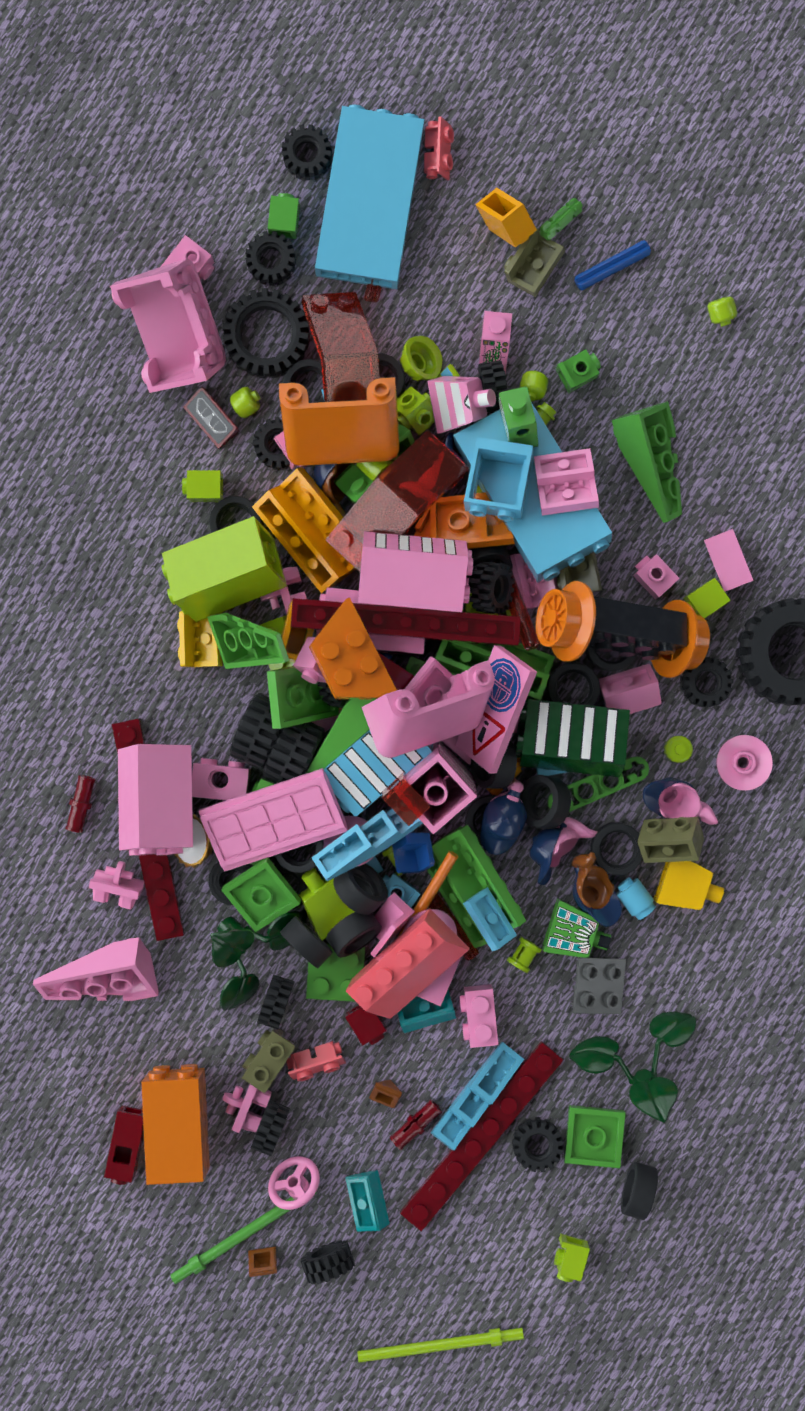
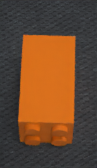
M197 1064L181 1065V1069L170 1070L168 1065L155 1066L153 1071H149L141 1082L146 1185L204 1182L210 1168L205 1068H198Z

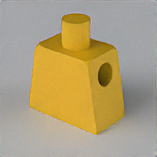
M692 861L665 862L653 899L656 903L701 910L705 899L719 904L724 894V888L710 884L713 873Z

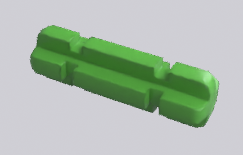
M576 198L569 200L565 204L566 206L560 208L549 218V221L540 226V236L546 240H551L557 234L556 232H560L573 218L582 212L581 207L583 204L581 201H578Z

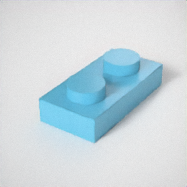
M488 887L482 889L463 903L492 952L500 949L517 936Z

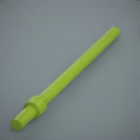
M500 1328L489 1329L487 1333L357 1351L358 1362L491 1344V1347L502 1346V1342L523 1340L524 1335L522 1328L500 1331Z

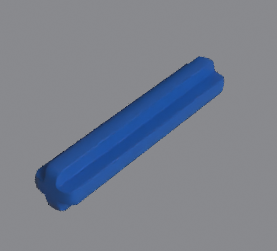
M643 240L576 275L574 280L579 290H584L649 256L651 253L649 244L646 240Z

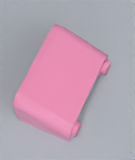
M186 259L117 281L110 286L114 303L123 310L131 308L149 360L144 364L141 376L148 387L149 393L207 381L225 365V351L196 267L191 260Z
M489 660L478 663L468 670L450 677L452 686L447 693L442 695L443 701L420 708L415 695L403 689L385 694L363 706L362 710L378 752L383 757L394 758L478 727L495 681Z

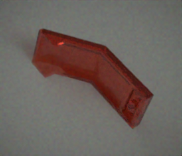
M356 292L303 295L301 304L321 359L324 401L367 400L368 385L373 380L380 378L378 350Z
M429 430L426 431L377 476L325 540L360 572L364 531L405 535L420 516L457 484L469 467Z

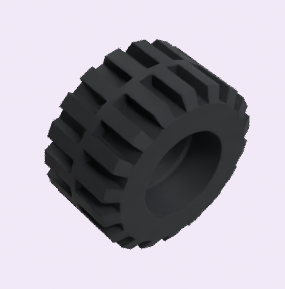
M258 693L252 698L240 721L230 748L231 757L260 770L265 768L271 750L282 730L272 729L270 699L268 696Z
M312 722L282 728L266 762L264 778L277 784L306 774L324 739V728Z

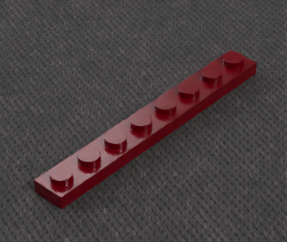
M293 598L290 628L322 630L343 602ZM353 603L368 634L512 646L519 645L521 617Z
M139 718L111 724L117 754L118 749L136 744H145ZM146 854L139 856L156 941L184 936L185 932L169 855Z
M541 1041L513 1074L493 1104L487 1107L477 1123L468 1130L455 1150L449 1151L400 1210V1214L422 1232L558 1068L563 1058Z

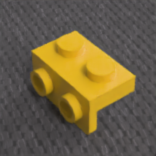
M180 611L177 622L180 638V647L178 649L180 666L194 668L223 666L208 618L195 622L189 615H185Z

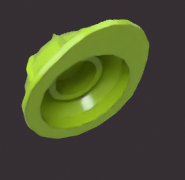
M414 336L407 340L402 351L400 363L404 372L412 380L429 381L435 379L442 368V355L433 340L426 336Z

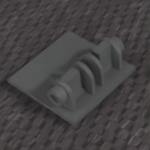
M578 957V960H575L576 976L573 977V980L576 982L572 986L575 989L573 1001H571L573 1013L621 1014L626 959Z

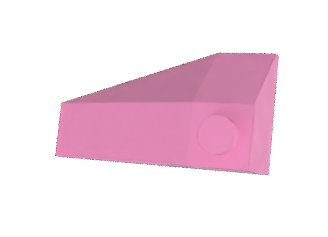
M139 937L113 942L33 981L34 987L45 1000H79L82 995L97 997V1001H107V995H123V1001H135L156 997L159 993L151 953Z

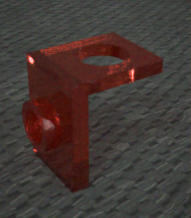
M404 772L382 792V799L408 826L430 808L426 800L409 784L407 775Z

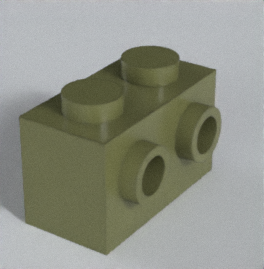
M698 817L648 819L643 821L637 843L644 863L699 861L704 835Z

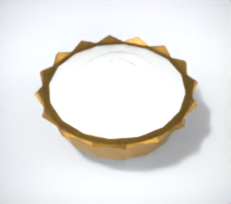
M193 814V847L183 848V854H174L178 857L179 863H183L186 868L190 866L195 868L197 865H201L213 850L201 819Z

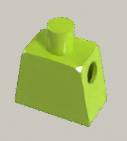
M314 868L302 875L301 878L308 888L301 892L299 896L315 932L323 941L337 923L355 911L342 902L336 893L333 885L334 878L327 881Z

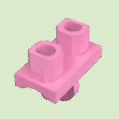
M298 567L283 569L287 586L301 582ZM288 587L260 597L262 602L270 600L272 610L280 608L278 598L282 597L286 614L293 598L307 599L305 591L290 595Z
M119 861L116 868L106 866L105 871L97 869L93 879L91 878L89 888L93 889L94 901L108 902L112 893L120 895L118 903L120 907L132 909L144 889V880L133 878L134 872L126 871L125 862Z
M250 1084L244 1099L241 1097L243 1088L240 1086L235 1087L233 1094L224 1093L222 1100L228 1103L226 1113L233 1115L236 1107L240 1108L232 1130L238 1133L241 1129L256 1132L262 1116L248 1110L251 1103L266 1108L272 1092L267 1090L263 1093Z

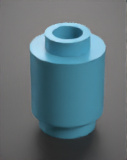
M629 877L617 886L619 891L616 894L631 916H636L638 920L643 919L656 908L653 903V897L638 878L632 880Z

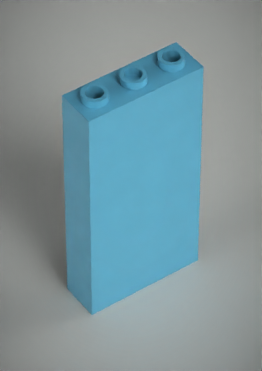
M355 104L349 105V107L342 106L315 264L317 277L391 289L398 288L422 144L424 119L411 113L404 115L392 114L391 111L386 109L366 110L364 107Z
M532 404L537 423L538 447L533 448V461L522 519L503 522L508 530L512 532L515 540L514 545L538 583L542 580L550 581L560 574V570L567 566L572 568L579 565L585 560V556L592 552L598 554L607 549L612 540V531L597 508L542 516L534 456L561 453L562 451ZM500 409L453 435L455 446L469 470L477 437L508 442ZM521 429L516 434L521 435L527 433L528 431L525 429ZM483 459L478 485L483 493L486 492L491 502L515 505L523 465Z

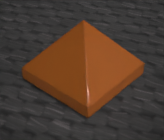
M392 1080L376 1082L369 1099L395 1108L402 1092Z
M276 1247L248 1250L249 1277L277 1273Z

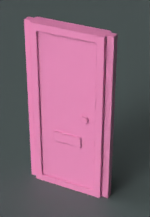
M323 768L198 811L201 822L224 872L348 831L346 820Z

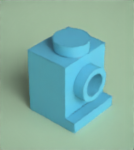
M394 872L390 877L385 875L382 878L388 890V897L391 896L393 889L398 888L402 891L400 898L410 908L421 894L418 889L400 876H397Z

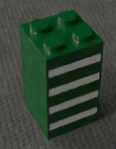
M528 699L526 708L523 707L518 724V731H523V735L518 734L516 756L520 758V767L620 777L626 763L630 710Z

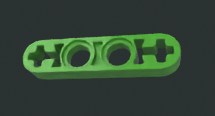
M636 756L627 758L623 771L631 769V763L635 761L636 764L643 765V768L640 770L641 775L637 776L635 773L626 775L629 781L624 783L621 773L620 777H618L617 785L613 788H608L604 785V776L592 774L568 784V789L572 788L573 796L578 801L577 804L573 805V800H571L570 812L642 781L649 773L647 761L642 757ZM582 783H588L593 788V794L588 799H582L578 795V787ZM552 792L550 793L547 799V804L550 810L553 802Z

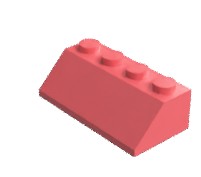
M429 908L351 979L346 992L366 1012L391 1019L469 950V947Z

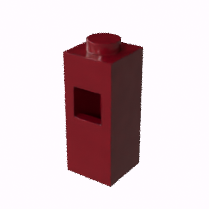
M121 1105L117 1111L104 1178L111 1179V1182L114 1184L125 1185L127 1182L132 1183L136 1176L144 1137L143 1109Z

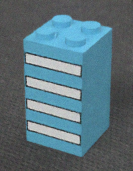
M368 730L325 767L324 772L327 774L334 794L339 799V806L346 813L351 812L356 817L433 751L434 744L394 758H387L378 752L371 732Z

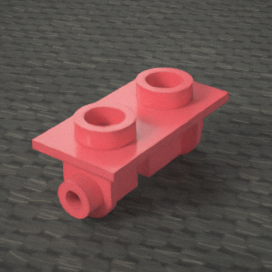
M441 116L438 117V122L429 121L428 126L425 127V148H434V152L424 153V173H426V178L436 179L437 174H440L444 179L449 180L450 170L453 168L450 150L451 143L454 141V132L452 126Z
M331 1041L314 1047L317 1056L315 1058H312L310 1049L291 1054L286 1063L288 1069L293 1068L294 1070L289 1071L288 1075L293 1080L306 1081L313 1078L314 1073L320 1071L331 1073L339 1070L340 1065L346 1064L342 1055H337L342 1053L340 1043Z

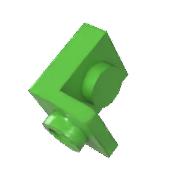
M351 463L334 480L335 485L345 496L362 510L382 491L354 463Z

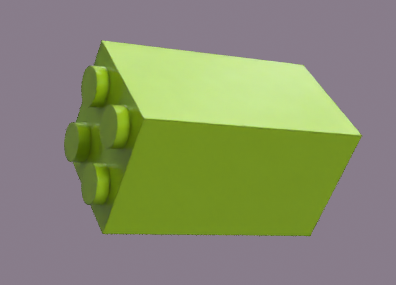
M254 516L162 553L164 564L161 568L170 586L167 589L168 597L173 605L176 604L180 607L185 615H189L195 622L287 587L275 539Z

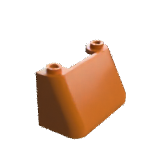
M395 377L373 380L367 387V400L309 403L308 392L303 385L299 383L279 384L285 447L291 463L305 466L381 462L392 460L399 453Z

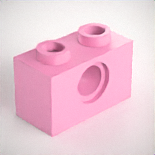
M201 758V763H193L192 797L229 800L249 793L251 768H245L244 762L229 761L228 766L217 765V759ZM218 772H224L228 777V783L223 788L218 787L214 782V776Z

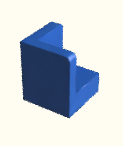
M409 833L392 845L397 873H421L435 864L430 833Z

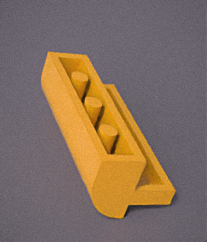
M303 466L292 472L279 486L268 490L252 506L321 594L326 591L327 587L332 588L359 567L362 560L363 541Z

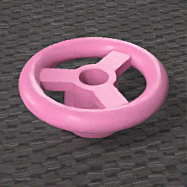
M302 1156L291 1157L280 1163L273 1171L268 1183V1193L271 1201L277 1207L285 1210H294L307 1204L315 1195L320 1182V1174L316 1164ZM298 1165L294 1174L290 1175L286 1180L278 1181L280 1175L287 1168ZM307 1168L311 1173V1184L303 1176ZM286 1190L294 1201L282 1200L278 1196L277 1191Z

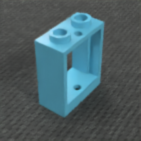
M477 437L464 498L465 511H469L471 515L477 517H485L488 514L497 516L503 521L521 520L533 461V445ZM483 459L523 465L515 505L475 499Z

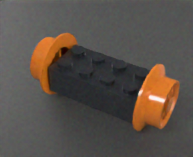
M580 581L570 582L562 590L552 589L547 592L540 602L536 615V634L538 640L543 646L551 647L555 656L565 662L578 659L586 648L592 647L595 648L596 652L600 653L617 651L620 656L641 655L643 660H651L654 669L659 675L666 678H674L682 674L686 669L692 670L698 667L706 657L710 644V630L707 621L701 615H697L692 606L686 601L673 600L663 608L601 598L593 596L589 586Z

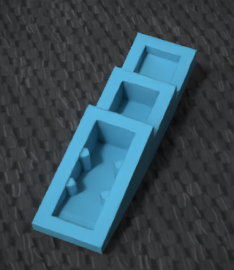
M402 801L387 813L382 810L361 827L356 824L314 855L312 860L324 878L329 881L379 854L423 823Z
M501 1042L430 1133L448 1148L455 1150L468 1130L474 1127L487 1107L493 1104L524 1059L504 1042Z

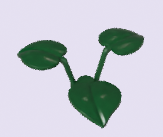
M305 910L292 911L277 917L268 928V936L260 935L249 926L243 927L233 916L222 920L218 925V932L210 934L213 963L217 967H226L237 962L241 972L240 976L229 979L221 991L220 1006L224 1011L231 1010L247 1002L254 996L259 987V978L255 974L247 975V971L240 958L241 955L245 954L246 950L251 947L255 938L264 943L269 942V947L273 951L290 946L280 931L295 916L306 923L307 913Z
M665 1012L652 1019L649 1030L651 1035L658 1039L655 1043L651 1071L641 1069L632 1076L622 1058L616 1055L619 1051V1044L615 1040L603 1036L592 1037L579 1043L571 1051L569 1058L582 1070L594 1074L606 1072L613 1067L614 1061L618 1062L626 1074L629 1084H633L629 1090L631 1102L643 1113L665 1123L672 1107L677 1101L678 1088L673 1081L664 1077H657L660 1046L663 1042L670 1047H678L685 1044L695 1032L696 1018L688 1013Z

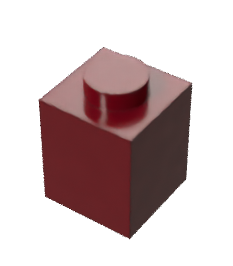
M360 1005L346 1012L345 1018L362 1046L368 1042L370 1045H374L385 1037L383 1033L386 1032L387 1026L381 1016L366 1012Z

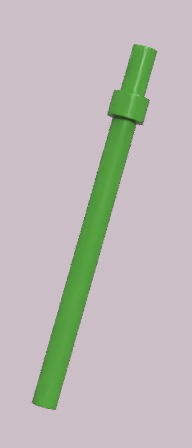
M290 1197L285 1201H294V1199ZM277 1206L208 1251L201 1255L196 1254L188 1259L186 1265L170 1274L172 1281L177 1284L193 1273L197 1275L206 1269L208 1263L290 1210L281 1209Z

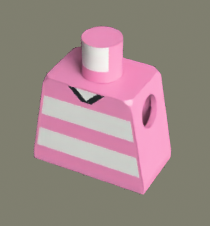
M441 376L427 381L437 434L487 417L486 407L494 406L496 403L495 392L492 389L483 390L482 382L478 377Z

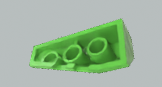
M668 401L625 414L612 420L613 432L617 438L618 446L663 523L682 515L680 482L673 476L674 464L678 463L677 454H672L670 438H675L676 432Z
M228 613L207 616L225 669L278 664L290 661L280 633Z
M349 698L306 774L327 767L370 730L362 707L378 698H372L371 700Z

